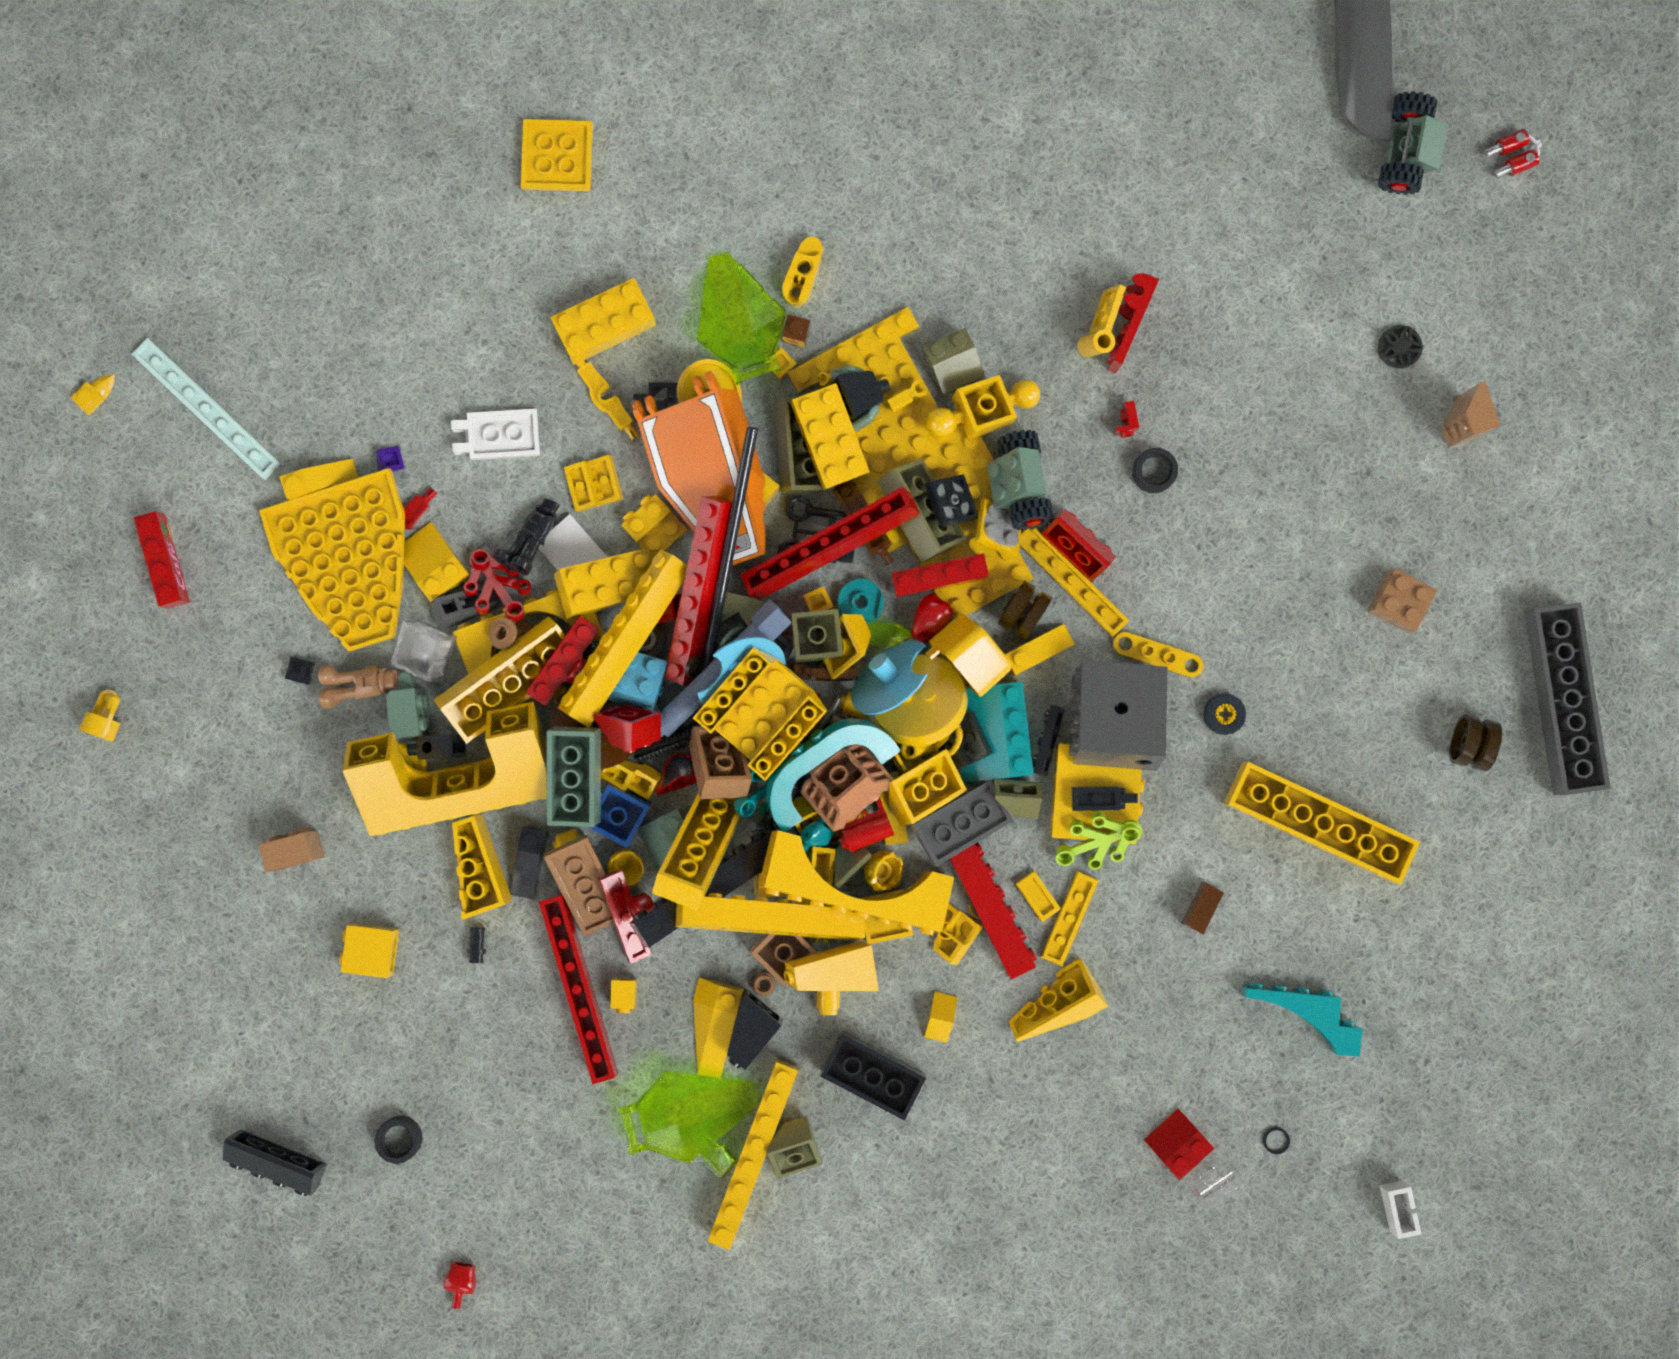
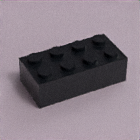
M843 1030L820 1073V1077L904 1121L926 1080V1074Z

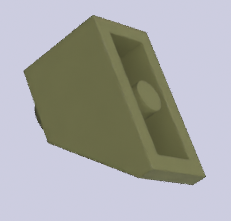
M994 779L995 799L1014 817L1038 819L1042 803L1041 782Z

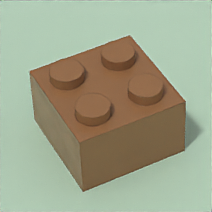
M1395 568L1387 572L1367 612L1407 633L1416 632L1437 589Z
M302 828L288 832L289 837L287 834L265 838L266 843L259 845L265 871L282 870L325 858L318 831Z
M763 934L748 950L782 986L787 984L784 978V971H786L785 962L817 953L801 936Z

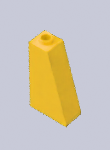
M862 940L785 962V981L789 986L798 991L879 990L872 945Z

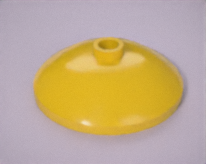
M703 359L690 364L679 378L677 385L678 403L699 396L693 384V378L696 376H700L703 380L706 392L711 391L707 386L705 378L706 372L709 371L714 373L721 389L736 390L742 402L741 387L736 375L728 366L717 360Z

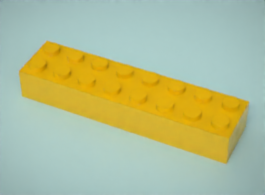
M1250 762L1241 763L1223 803L1232 809L1394 884H1402L1420 844V841Z

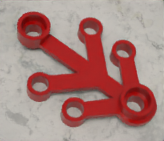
M475 550L469 557V565L472 568L469 580L464 584V593L469 597L478 594L477 582L481 573H483L486 581L480 598L475 602L476 612L486 614L489 611V600L494 590L505 607V616L513 622L520 621L524 617V606L518 601H513L503 586L517 589L520 595H528L531 592V583L526 579H514L520 573L509 571V569L502 566L495 559H492L486 550ZM492 569L506 571L508 577L497 575ZM521 586H527L528 588L522 589V588H520V587H521ZM469 587H474L475 589H474V590H468L467 588H469ZM484 604L486 607L480 608L479 605Z

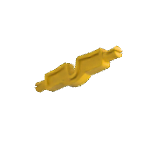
M585 360L576 364L579 368L577 372L589 387L590 397L596 407L602 412L608 413L619 430H624L631 441L635 438L630 431L633 432L636 438L640 435L631 425L633 420L626 412L618 396L615 395L607 400L601 399V395L610 388L609 384L590 362L586 363Z

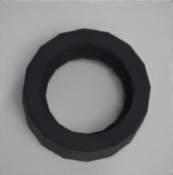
M1151 448L1144 451L1135 460L1132 468V476L1136 485L1142 491L1150 494L1161 493L1167 490L1176 481L1178 475V463L1175 457L1169 451L1162 448ZM1157 457L1166 462L1169 474L1164 482L1151 484L1144 479L1142 466L1147 459Z
M406 1116L392 1117L384 1122L377 1130L374 1139L378 1155L386 1162L393 1164L404 1163L411 1159L419 1151L423 1141L422 1130L418 1123ZM394 1126L405 1127L412 1135L411 1147L404 1153H393L385 1144L386 1133Z

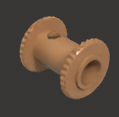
M499 617L490 627L489 638L494 647L504 650L532 629L533 626L525 620L513 623L507 617Z

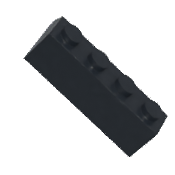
M241 1129L227 1137L224 1141L223 1161L228 1162L230 1167L238 1170L246 1169L254 1177L268 1178L273 1180L272 1183L279 1187L288 1186L295 1189L294 1192L302 1196H311L317 1191L327 1166L326 1163Z

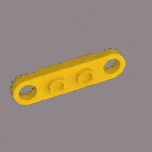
M1128 632L1118 634L1113 640V648L1119 655L1152 666H1165L1167 671L1186 677H1196L1203 670V661L1195 654ZM1122 637H1126L1131 641V647L1127 651L1119 647L1118 643ZM1188 659L1196 661L1197 669L1195 672H1188L1185 669V662Z

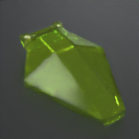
M729 252L708 258L701 302V319L697 333L698 343L731 369L736 385L742 384L743 380L768 372H779L780 368L775 354L786 317L785 309L767 294L764 287Z
M664 1070L635 1103L617 1107L618 1115L622 1117L629 1144L627 1147L629 1155L650 1150L690 1164L704 1152L703 1150L714 1141L720 1139L745 1118L746 1114L759 1105L753 1081ZM637 1111L645 1141L642 1143L637 1141L631 1112Z

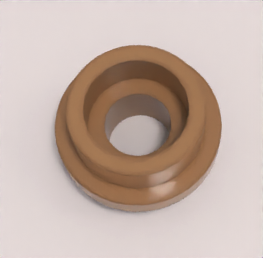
M767 972L757 974L752 982L753 990L760 996L770 995L776 986L774 977ZM761 980L768 981L769 985L767 988L760 987L759 983Z

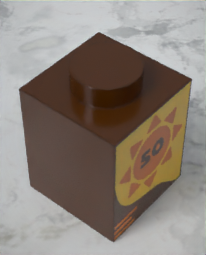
M788 314L782 335L783 343L805 348L811 327L810 320Z

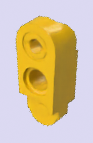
M807 237L801 242L784 280L782 288L783 297L791 306H803L810 298L824 251L821 241L816 237ZM807 265L810 271L805 274L798 271L799 267ZM794 289H799L801 291L799 297H794L792 295V291Z

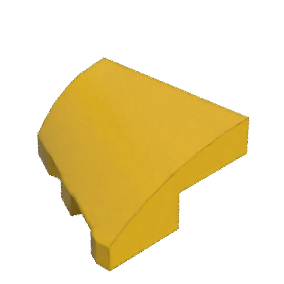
M948 903L943 931L938 932L933 950L950 964L958 965L983 926L951 903Z

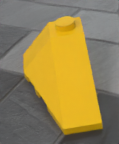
M702 977L698 979L693 998L698 1075L721 1080L744 989Z

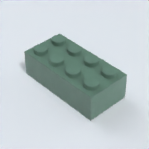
M554 726L547 730V825L595 827L601 822V728Z

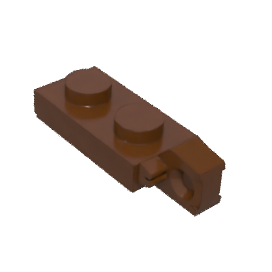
M805 663L793 666V673L801 680L856 681L858 679V668H853V665L835 679L831 678L826 665H816V668H810Z

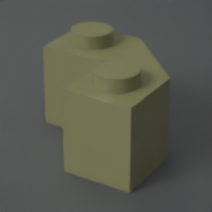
M727 592L720 626L739 614L746 625L749 626L752 623L750 618L762 607L760 601L755 598Z

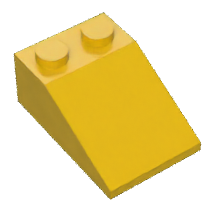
M432 522L404 542V565L431 603H433L435 598L450 595L469 580L471 573Z

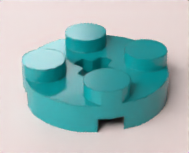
M855 579L847 583L841 589L838 596V608L841 615H863L866 624L874 622L880 616L884 607V597L881 590L874 582L867 579ZM860 596H864V600L868 602L867 606L863 605L862 609L857 608L858 605L854 603V600L859 599Z

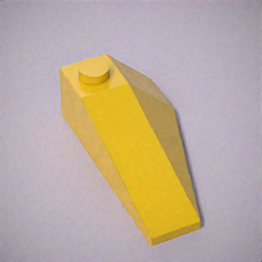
M1081 958L1060 969L1055 974L1058 979L1049 988L1044 985L1040 989L1043 994L1034 1003L1027 1002L1009 1021L1017 1042L1086 1019L1108 1007L1099 985Z

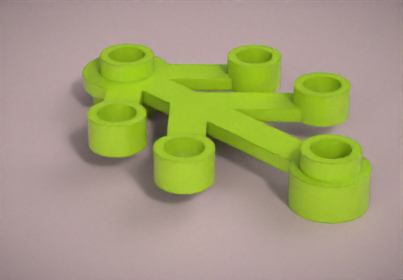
M1103 812L1093 813L1091 817L1092 824L1096 828L1105 827L1114 830L1113 832L1105 833L1085 827L1081 820H1073L1070 823L1071 834L1074 836H1085L1091 838V840L1071 847L1060 845L1055 851L1056 862L1061 866H1069L1074 862L1075 855L1097 848L1095 854L1088 857V865L1091 869L1098 870L1103 865L1102 860L1111 843L1120 840L1118 845L1110 849V858L1114 862H1120L1124 859V852L1129 843L1136 842L1142 835V826L1135 820H1127L1121 823L1107 819Z

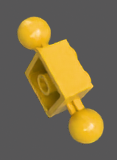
M1000 375L958 388L952 397L956 411L952 412L947 408L934 409L927 417V428L932 435L944 438L953 433L957 424L962 423L968 440L986 435L1012 425L1017 418L1013 408L1014 405L1021 409L1034 407L1040 399V389L1034 381L1023 379L1016 382L1011 392L1007 393Z

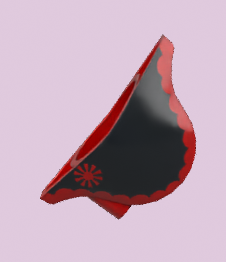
M676 754L665 762L661 782L655 788L656 795L679 790L697 783L690 755Z

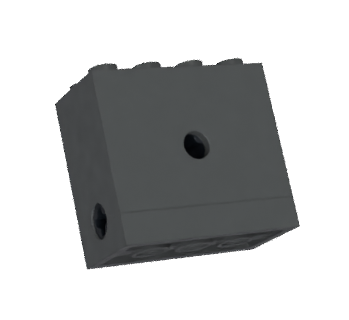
M1082 660L1080 667L1075 669V676H1072L1071 689L1075 690L1070 710L1074 712L1073 720L1070 721V734L1074 735L1072 742L1069 744V756H1073L1072 764L1157 771L1166 757L1167 667Z

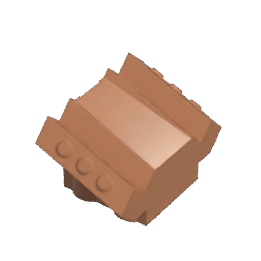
M853 744L847 748L840 749L809 772L812 777L804 783L801 793L831 830L837 831L844 829L848 820L856 819L857 815L869 804L878 801L881 792L889 791V782L894 779L867 747Z

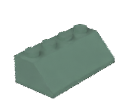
M680 808L638 828L658 871L685 820Z

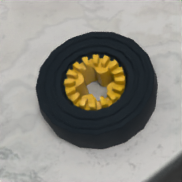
M1224 693L1214 696L1207 702L1203 715L1205 723L1210 730L1216 734L1229 735L1241 729L1245 723L1246 710L1239 698ZM1223 708H1226V711L1231 713V716L1227 717L1226 721H1223V717L1219 716V712H1222Z

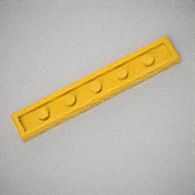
M1036 527L1032 530L1030 528L1021 532L1020 546L1110 636L1114 637L1130 620L1054 548Z

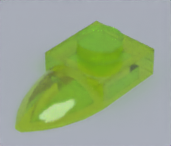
M868 623V628L871 632L869 647L896 646L901 642L912 639L911 629L897 623Z
M696 1136L697 1147L704 1161L719 1178L725 1177L738 1161L737 1158L723 1143L718 1144L708 1136Z

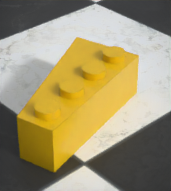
M483 813L452 823L455 854H457L458 862L456 869L460 882L459 899L462 903L461 919L464 920L513 902Z

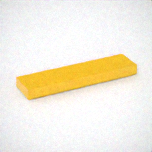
M1076 871L1042 951L1041 958L1063 966L1099 880Z

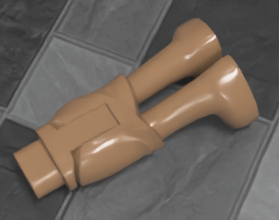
M324 665L318 670V679L324 686L331 687L353 682L355 684V687L322 689L319 693V702L324 709L334 708L346 699L355 698L358 700L388 693L390 689L398 687L397 672L395 670L388 671L387 668L381 669L378 666H368L351 672H340L331 665Z

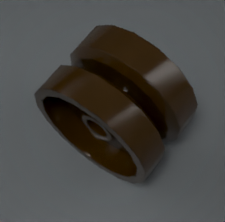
M1025 580L1003 609L1004 612L997 623L1008 630L1017 619L1020 620L1015 629V635L1024 641L1029 637L1052 600L1051 596L1042 591L1031 602L1030 598L1035 591V586Z
M1463 714L1455 725L1450 743L1449 759L1451 763L1461 766H1467L1470 763L1472 769L1480 771L1491 769L1496 761L1502 742L1501 724L1488 719L1481 722L1477 716Z

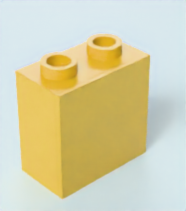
M356 923L347 925L342 936V941L345 942L344 950L339 958L341 972L382 978L393 976L399 929Z

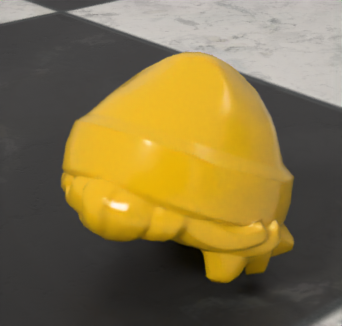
M882 850L874 853L865 863V879L873 890L883 892L900 885L903 865L901 857L895 855L893 851Z

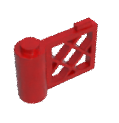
M880 797L876 801L880 809L879 811L870 814L862 810L860 813L866 816L859 818L860 814H858L856 819L846 823L844 829H841L843 835L839 838L844 850L849 848L851 853L895 835Z

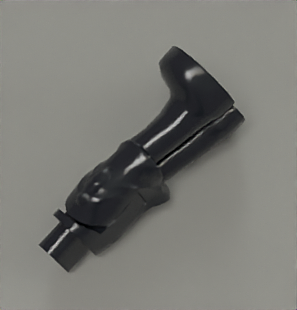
M545 498L541 505H536L535 509L528 514L510 549H497L492 557L511 571L516 570L521 575H528L532 569V562L540 544L545 545L546 537L557 518L556 511L560 505ZM527 542H529L528 546L523 552L525 545L527 544Z

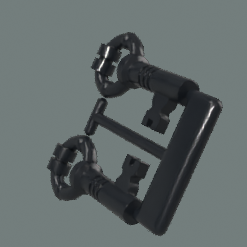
M802 495L790 498L788 501H785L786 507H784V512L792 521L796 522L793 528V539H787L779 544L777 554L787 550L788 545H796L800 542L794 539L797 537V533L807 535L818 533L816 531L798 529L797 522L805 521L811 516L829 518V524L827 525L829 527L836 523L837 520L847 517V515H844L843 511L813 507L810 501ZM794 502H803L806 505L803 516H795L793 514L792 507H794ZM855 549L830 563L836 564V561L852 563Z

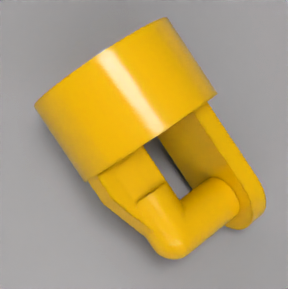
M106 689L99 694L92 713L85 712L78 730L111 742L114 741L121 725L112 720L120 703V697L115 691Z

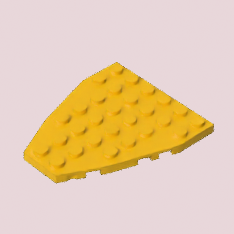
M387 468L259 510L272 555L284 567L286 575L293 580L298 588L297 591L313 614L330 629L329 631L341 640V644L349 652L395 638L404 583L405 512L392 469Z

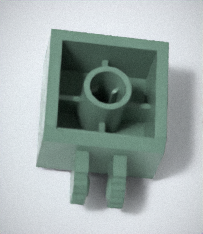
M401 672L399 674L398 690L390 691L386 696L390 733L394 732L396 739L429 736V731H432L431 718L427 717L426 708L430 706L429 696L425 694L424 690L417 689L415 676L408 672Z

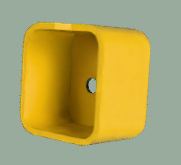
M964 614L956 616L929 641L932 648L925 653L931 660L939 655L942 659L952 664L959 672L964 685L980 698L1010 672L1012 668L1010 660L979 624Z

